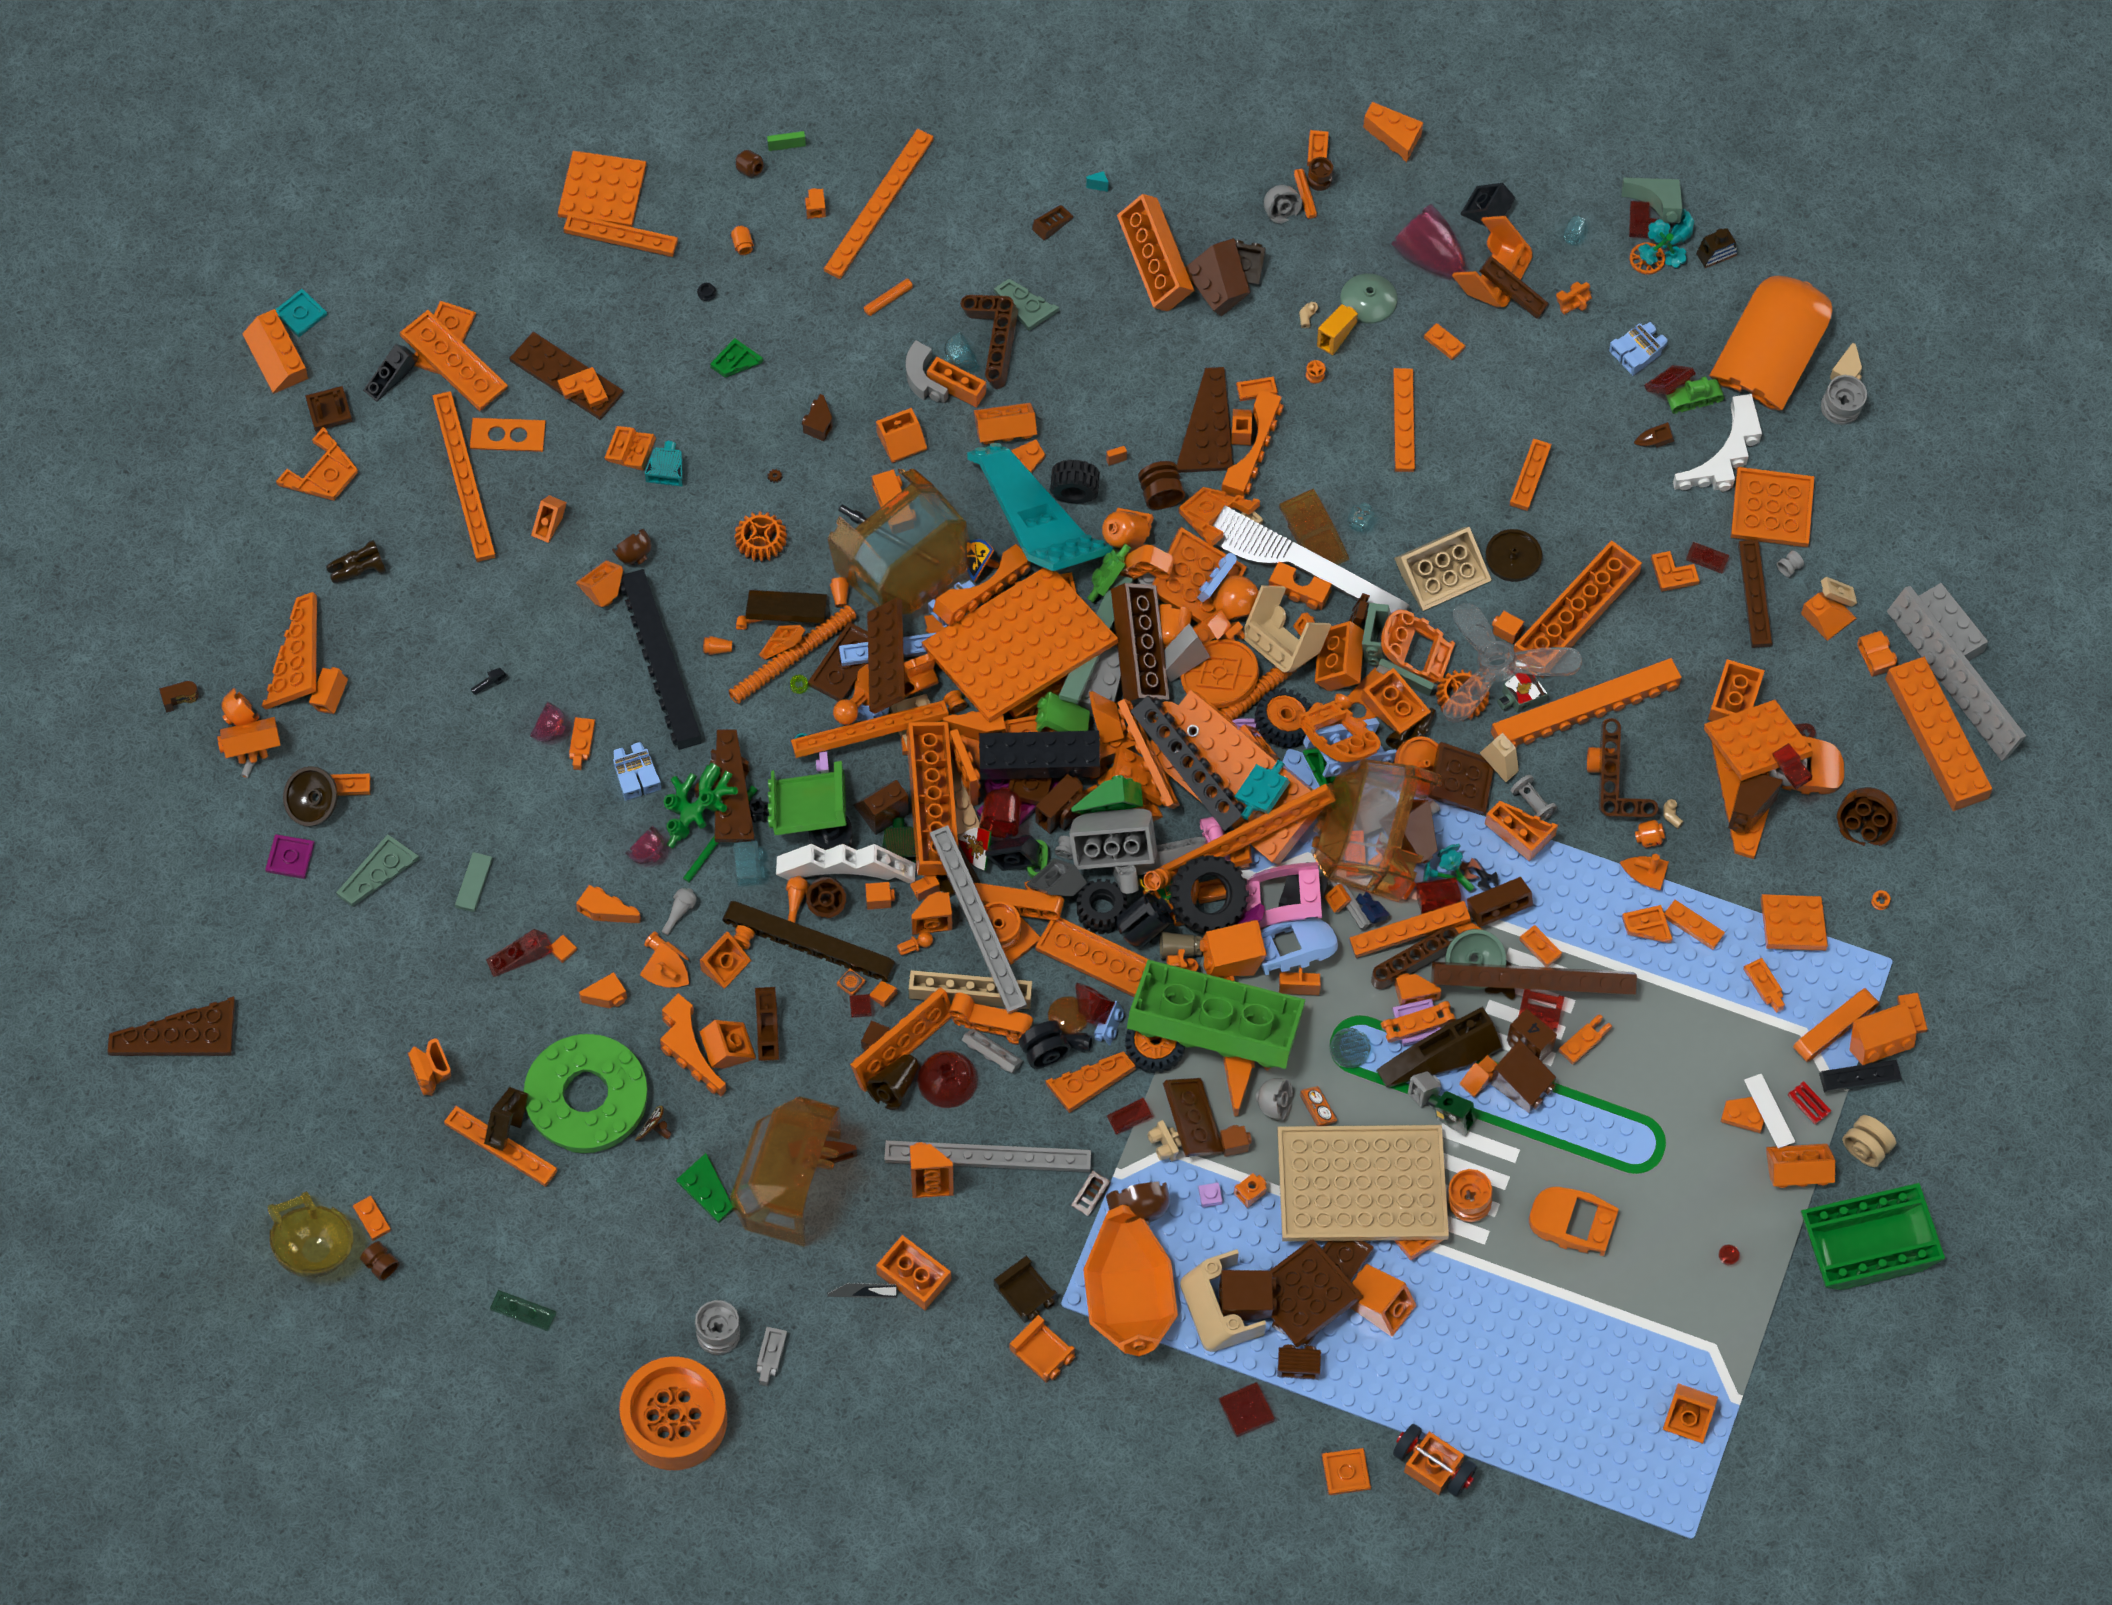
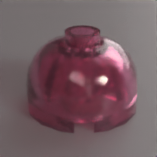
M547 701L530 737L540 742L553 741L557 735L561 737L566 726L563 725L564 715L560 708Z
M653 825L649 828L652 832L647 830L630 848L632 852L628 850L625 853L635 863L647 864L651 861L655 863L663 855L661 850L664 847V839Z

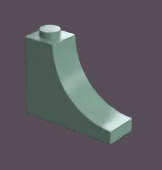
M1623 178L1622 197L1637 199L1650 205L1656 210L1664 223H1680L1682 214L1680 179Z

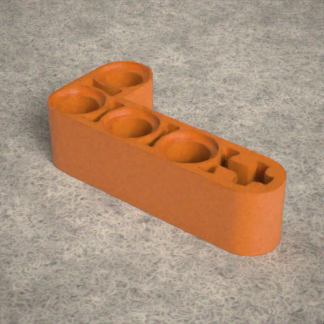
M1143 545L1125 556L1124 562L1126 565L1119 575L1134 580L1146 573H1150L1160 579H1169L1175 559L1155 546Z
M959 992L955 993L949 1010L953 1022L958 1026L961 1024L965 1025V1028L1018 1039L1027 1030L1031 1029L1033 1018L1028 1014L1020 1012L1008 1014L1005 1009L975 1004L969 995Z

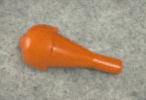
M801 876L790 878L786 884L789 899L788 921L794 923L796 922L798 909L809 888L808 881Z

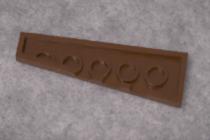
M737 729L717 730L716 765L721 768L719 771L721 774L716 781V787L724 772L728 771L733 775L727 787H737L738 793L736 795H724L721 798L722 803L727 806V810L725 812L715 811V842H755Z

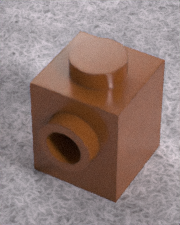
M1233 1125L1225 1130H1220V1141L1224 1157L1248 1152L1249 1144H1252L1250 1132H1246L1245 1126Z

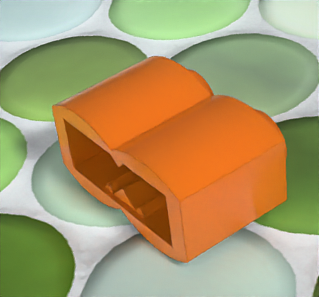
M1882 631L1859 637L1857 645L1872 677L1886 673L1890 668L1896 666V654L1889 649V639Z

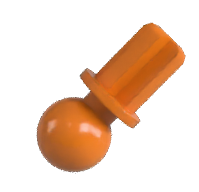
M929 932L920 933L917 939L912 936L910 940L897 945L900 955H905L915 950L918 952L919 946L928 948L933 943V936Z

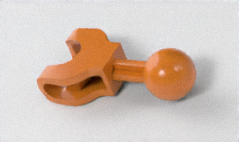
M868 664L864 665L857 673L853 698L850 700H840L833 708L834 718L841 724L853 723L858 717V708L862 704L869 706Z

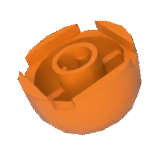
M235 688L223 698L222 710L224 715L222 717L229 725L232 723L236 726L246 725L257 721L260 715L258 712L254 715V712L251 710V703L240 692L236 694Z

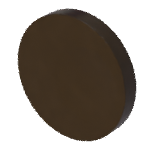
M1508 529L1495 534L1490 539L1486 547L1485 559L1488 568L1494 575L1506 581L1519 582L1532 577L1538 571L1542 560V550L1538 541L1529 533L1518 529Z

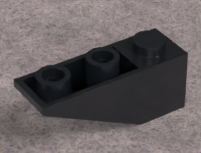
M395 344L363 391L377 402L410 372L419 357L407 347Z

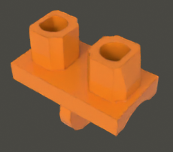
M1575 282L1570 287V292L1560 291L1556 294L1557 302L1560 304L1563 314L1577 307L1581 311L1587 308L1586 302L1592 299L1589 291L1590 284L1587 282L1584 284Z
M1178 949L1177 955L1167 956L1168 965L1196 972L1198 970V963L1195 959H1183L1184 949Z

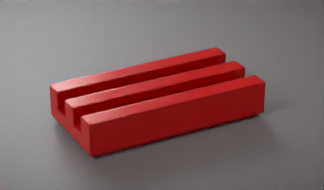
M1804 1081L1788 1093V1097L1815 1125L1831 1113L1829 1107ZM1797 1093L1806 1102V1104L1815 1111V1113L1819 1117H1816L1808 1109V1107L1796 1096Z

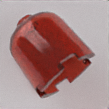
M1007 787L991 790L984 799L979 827L991 831V836L1006 838V834L1016 836L1019 833L1022 808L1021 799L1018 794Z

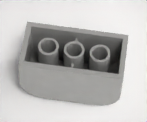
M1125 809L1091 812L1078 816L1072 822L1069 835L1074 865L1078 870L1151 864L1155 862L1157 845L1152 813L1149 810Z

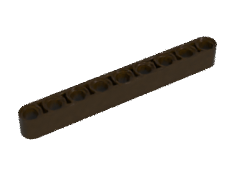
M730 901L722 919L725 924H732V927L736 928L738 925L746 926L752 929L757 936L765 939L768 937L770 941L784 946L787 944L792 949L800 952L806 951L811 956L820 959L825 958V961L839 966L844 965V968H850L858 973L863 972V975L877 980L880 978L883 982H888L896 964L894 960L887 956L736 901Z

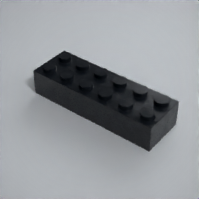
M1099 730L979 733L980 780L1064 778L1067 774L1072 778L1100 777Z

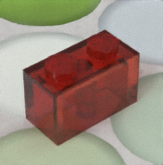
M1456 877L1416 883V898L1421 914L1461 902V892Z

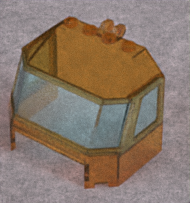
M898 469V472L911 484L855 529L839 516L836 521L838 526L835 532H830L827 540L835 572L840 577L846 578L847 582L876 608L897 597L902 600V614H912L915 610L920 609L930 598L936 600L940 596L938 594L939 591L942 594L948 591V585L957 576L966 572L970 565L971 543L966 521L937 488L915 469H909V471Z

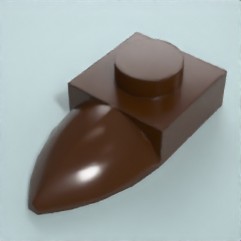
M1667 422L1646 430L1637 437L1634 444L1639 446L1655 445L1658 448L1674 442L1669 423Z

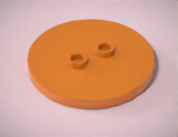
M1218 639L1203 644L1210 658L1181 675V683L1186 695L1190 690H1193L1216 708L1229 707L1245 699L1256 686L1259 677V665L1252 650L1245 644L1231 639Z

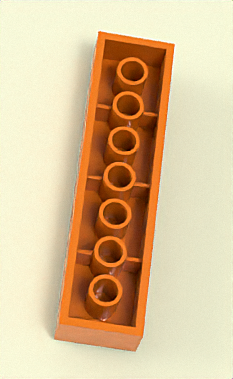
M1611 540L1514 644L1512 656L1544 678L1640 574L1642 562Z
M1925 656L1890 668L1885 679L1952 811L1989 799L1992 787Z
M908 722L906 737L917 876L947 875L930 837V832L948 825L958 846L948 722Z

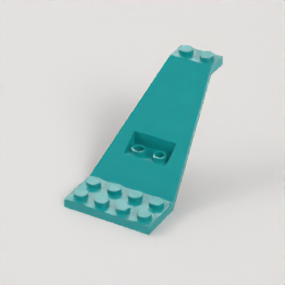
M992 443L988 447H978L974 451L967 452V460L981 466L1028 561L1051 571H1056L1111 553L1113 546L1105 543L1103 540L1094 539L1091 535H1086L1010 449L1001 446L1000 443Z

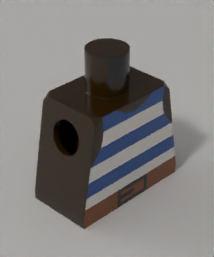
M1727 228L1718 229L1715 233L1703 238L1696 255L1704 268H1708L1737 256L1736 241Z

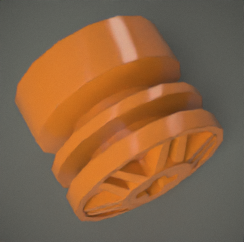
M1474 1169L1462 1170L1453 1176L1449 1183L1448 1191L1450 1210L1455 1217L1465 1222H1475L1487 1216L1492 1205V1186L1489 1178L1484 1173Z

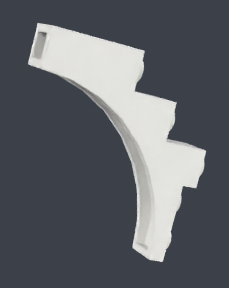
M1752 394L1734 396L1732 398V430L1725 445L1713 458L1703 465L1690 471L1675 474L1673 480L1674 489L1688 490L1691 487H1707L1710 484L1713 485L1714 490L1727 491L1733 488L1735 477L1732 467L1737 469V467H1743L1747 464L1749 456L1746 444L1748 446L1756 445L1760 442L1762 436Z

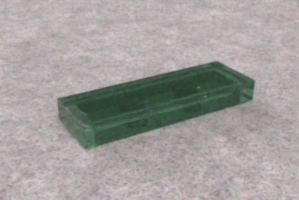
M500 1290L497 1291L490 1307L491 1311L545 1331L549 1330L556 1315L554 1310Z

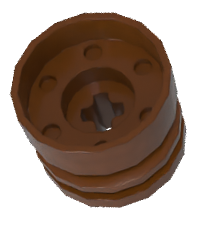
M1155 462L1144 467L1139 472L1138 480L1141 483L1140 486L1143 490L1145 503L1149 509L1161 510L1176 506L1185 498L1183 484L1180 481L1178 468L1174 462Z

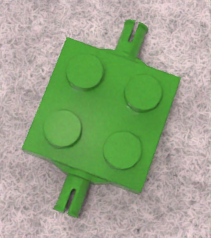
M1124 544L1119 552L1113 549L1111 553L1105 555L1100 569H1096L1092 575L1091 581L1094 589L1087 597L1090 601L1095 602L1099 594L1102 596L1106 594L1126 565L1124 559L1131 549L1130 546Z

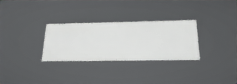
M1762 1074L1744 1079L1777 1148L1794 1143L1795 1140Z

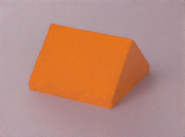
M726 932L700 959V966L703 973L725 989L747 966L751 959L731 934Z

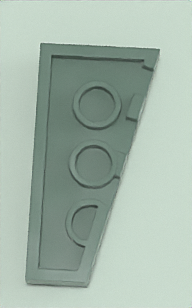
M387 834L336 894L353 907L418 861L419 856Z

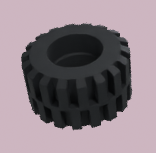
M1064 460L1058 462L1052 467L1050 493L1053 497L1058 498V500L1067 503L1083 504L1091 502L1098 496L1100 471L1095 465L1085 461Z
M1097 879L1095 883L1092 880L1089 882V886L1085 884L1077 898L1079 922H1083L1085 929L1090 927V932L1092 933L1098 930V934H1103V931L1109 934L1112 928L1115 931L1117 930V917L1127 909L1126 893L1121 892L1120 888H1118V883L1113 882L1112 884L1109 879H1106L1105 882L1102 879ZM1097 900H1106L1113 905V908L1108 912L1100 913L1092 909L1091 904Z

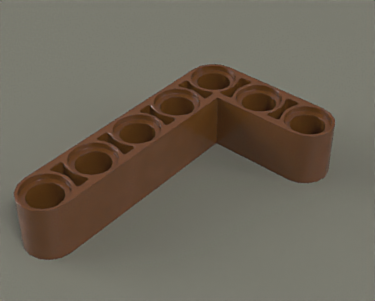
M966 295L960 302L966 316L972 319H994L985 376L993 388L1000 389L1007 381L1018 309L1009 296Z
M1605 719L1601 724L1600 812L1607 816L1652 817L1656 815L1658 804L1654 800L1619 798L1621 725L1616 719ZM1610 721L1616 725V729L1612 733L1606 730V724ZM1609 741L1615 744V750L1612 753L1607 752L1605 749V745ZM1608 761L1613 762L1615 765L1611 773L1605 770V764ZM1608 781L1614 784V789L1610 793L1604 789V785ZM1610 801L1614 807L1611 812L1607 813L1603 806L1605 802ZM1626 802L1633 804V810L1630 813L1624 811L1623 807ZM1650 802L1653 805V811L1647 814L1644 812L1643 807L1645 803Z

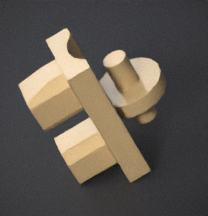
M1159 1121L1156 1128L1148 1131L1147 1137L1152 1144L1161 1141L1163 1146L1156 1148L1159 1160L1170 1158L1172 1162L1177 1160L1178 1148L1182 1146L1179 1134L1175 1131L1174 1127L1168 1130L1164 1121Z

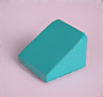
M1104 171L1086 176V187L1088 189L1108 192V180Z

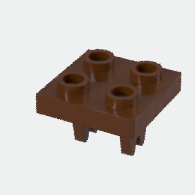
M343 386L305 395L315 431H319L323 427L326 429L353 422Z

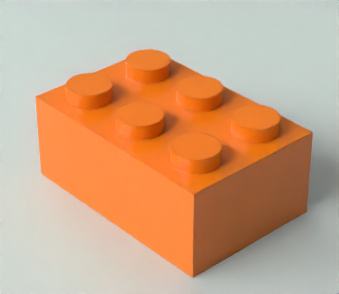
M1351 621L1330 627L1322 649L1317 655L1316 684L1327 691H1333L1360 683L1363 655L1362 640L1364 635L1362 628Z
M1727 659L1708 720L1714 721L1754 707L1764 670Z
M903 1235L876 1265V1274L889 1284H896V1289L923 1310L929 1307L951 1281L950 1270Z

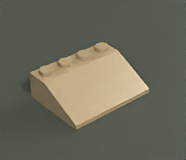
M1470 527L1458 529L1394 558L1401 576L1422 611L1492 581Z

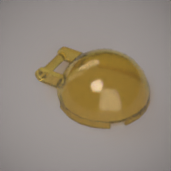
M307 1191L301 1193L299 1197L277 1205L270 1204L267 1206L274 1222L272 1229H270L271 1250L278 1263L289 1273L303 1278H319L334 1272L345 1262L352 1248L353 1230L348 1219L333 1206L331 1209L323 1206L315 1207ZM298 1205H305V1207L294 1209L286 1213L282 1217L279 1214V1212L296 1207Z

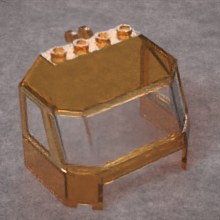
M1363 759L1338 775L1332 783L1328 784L1336 801L1326 805L1317 816L1318 823L1314 826V832H1317L1318 836H1314L1311 845L1314 848L1312 855L1316 862H1318L1325 877L1329 878V880L1399 902L1415 880L1417 872L1414 871L1416 863L1421 864L1424 857L1401 849L1413 799L1417 797L1425 800L1435 785L1441 787V774L1412 765Z
M799 1096L775 1108L772 1114L755 1123L730 1196L733 1209L746 1231L805 1246L803 1213L814 1173L817 1167L829 1170L834 1168L835 1164L831 1161L820 1159L821 1155L831 1158L838 1156L836 1150L824 1147L827 1136L841 1139L839 1107Z

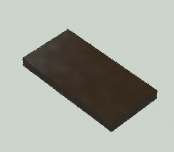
M749 590L746 619L824 623L827 594Z

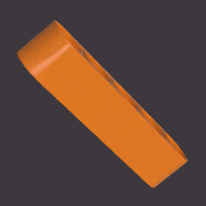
M974 883L983 906L992 901L1000 900L1013 905L1020 916L1046 920L1060 919L1064 904V898L1060 895H1049L1038 891Z
M1866 988L1862 989L1802 1036L1793 1045V1048L1806 1062L1811 1061L1853 1027V1020L1869 1015L1877 1008L1880 1002Z

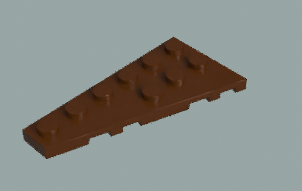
M1224 367L1205 368L1178 458V473L1227 471L1228 468L1233 466Z
M235 997L227 998L228 1000L219 1003L213 1002L209 1006L199 1009L193 1008L169 1015L159 1021L146 1022L147 1024L139 1027H129L109 1033L107 1053L109 1056H231Z

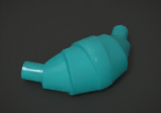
M1682 209L1680 223H1675L1670 232L1674 236L1670 242L1671 245L1683 243L1692 236L1694 219L1686 209ZM1663 245L1662 247L1663 249H1666L1668 246Z

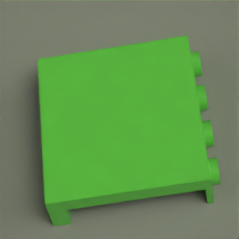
M842 761L834 762V772L776 780L774 770L771 771V779H768V799L770 803L768 804L770 815L768 816L769 827L773 828L775 835L846 826L845 774Z

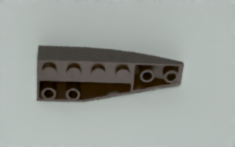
M1482 1006L1417 1042L1376 1069V1072L1385 1086L1391 1087L1410 1082L1412 1076L1428 1071L1433 1076L1468 1067L1487 1055L1489 1056L1502 1049V1045L1494 1023Z

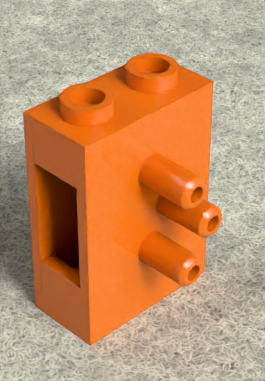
M275 717L254 721L246 725L220 729V736H217L220 753L224 752L225 758L237 756L240 764L246 763V753H248L249 761L255 763L258 760L256 751H259L261 759H265L268 757V748L281 746Z

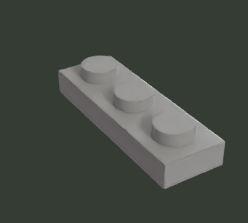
M975 1029L965 1033L962 1041L969 1048L979 1051L986 1059L996 1062L1005 1071L1012 1073L1023 1062V1060Z

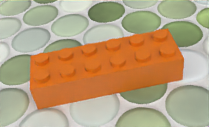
M1142 194L1122 210L1117 217L1153 308L1170 311L1190 295L1194 288L1158 198Z

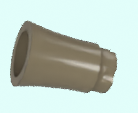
M1162 931L1159 941L1160 959H1165L1169 955H1177L1178 949L1185 950L1184 957L1201 956L1202 952L1200 951L1199 944L1202 936Z

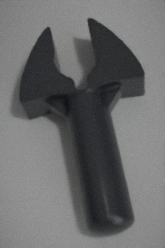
M501 668L487 672L489 677L472 687V693L476 695L493 683L501 684L507 677L505 672Z
M1474 867L1481 877V881L1477 885L1480 889L1484 891L1491 889L1487 884V880L1492 882L1495 887L1498 886V875L1496 872L1491 875L1483 867V871Z

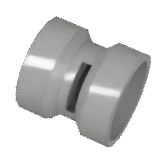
M1793 550L1786 555L1785 559L1782 558L1777 562L1778 570L1785 577H1790L1796 569L1799 570L1804 566L1802 557Z

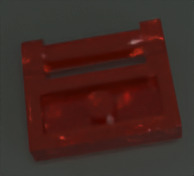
M1524 989L1519 1015L1527 1008L1550 1029L1557 1032L1564 996L1558 995L1556 997L1530 991L1531 989ZM1528 999L1555 1004L1556 1008L1528 1003Z

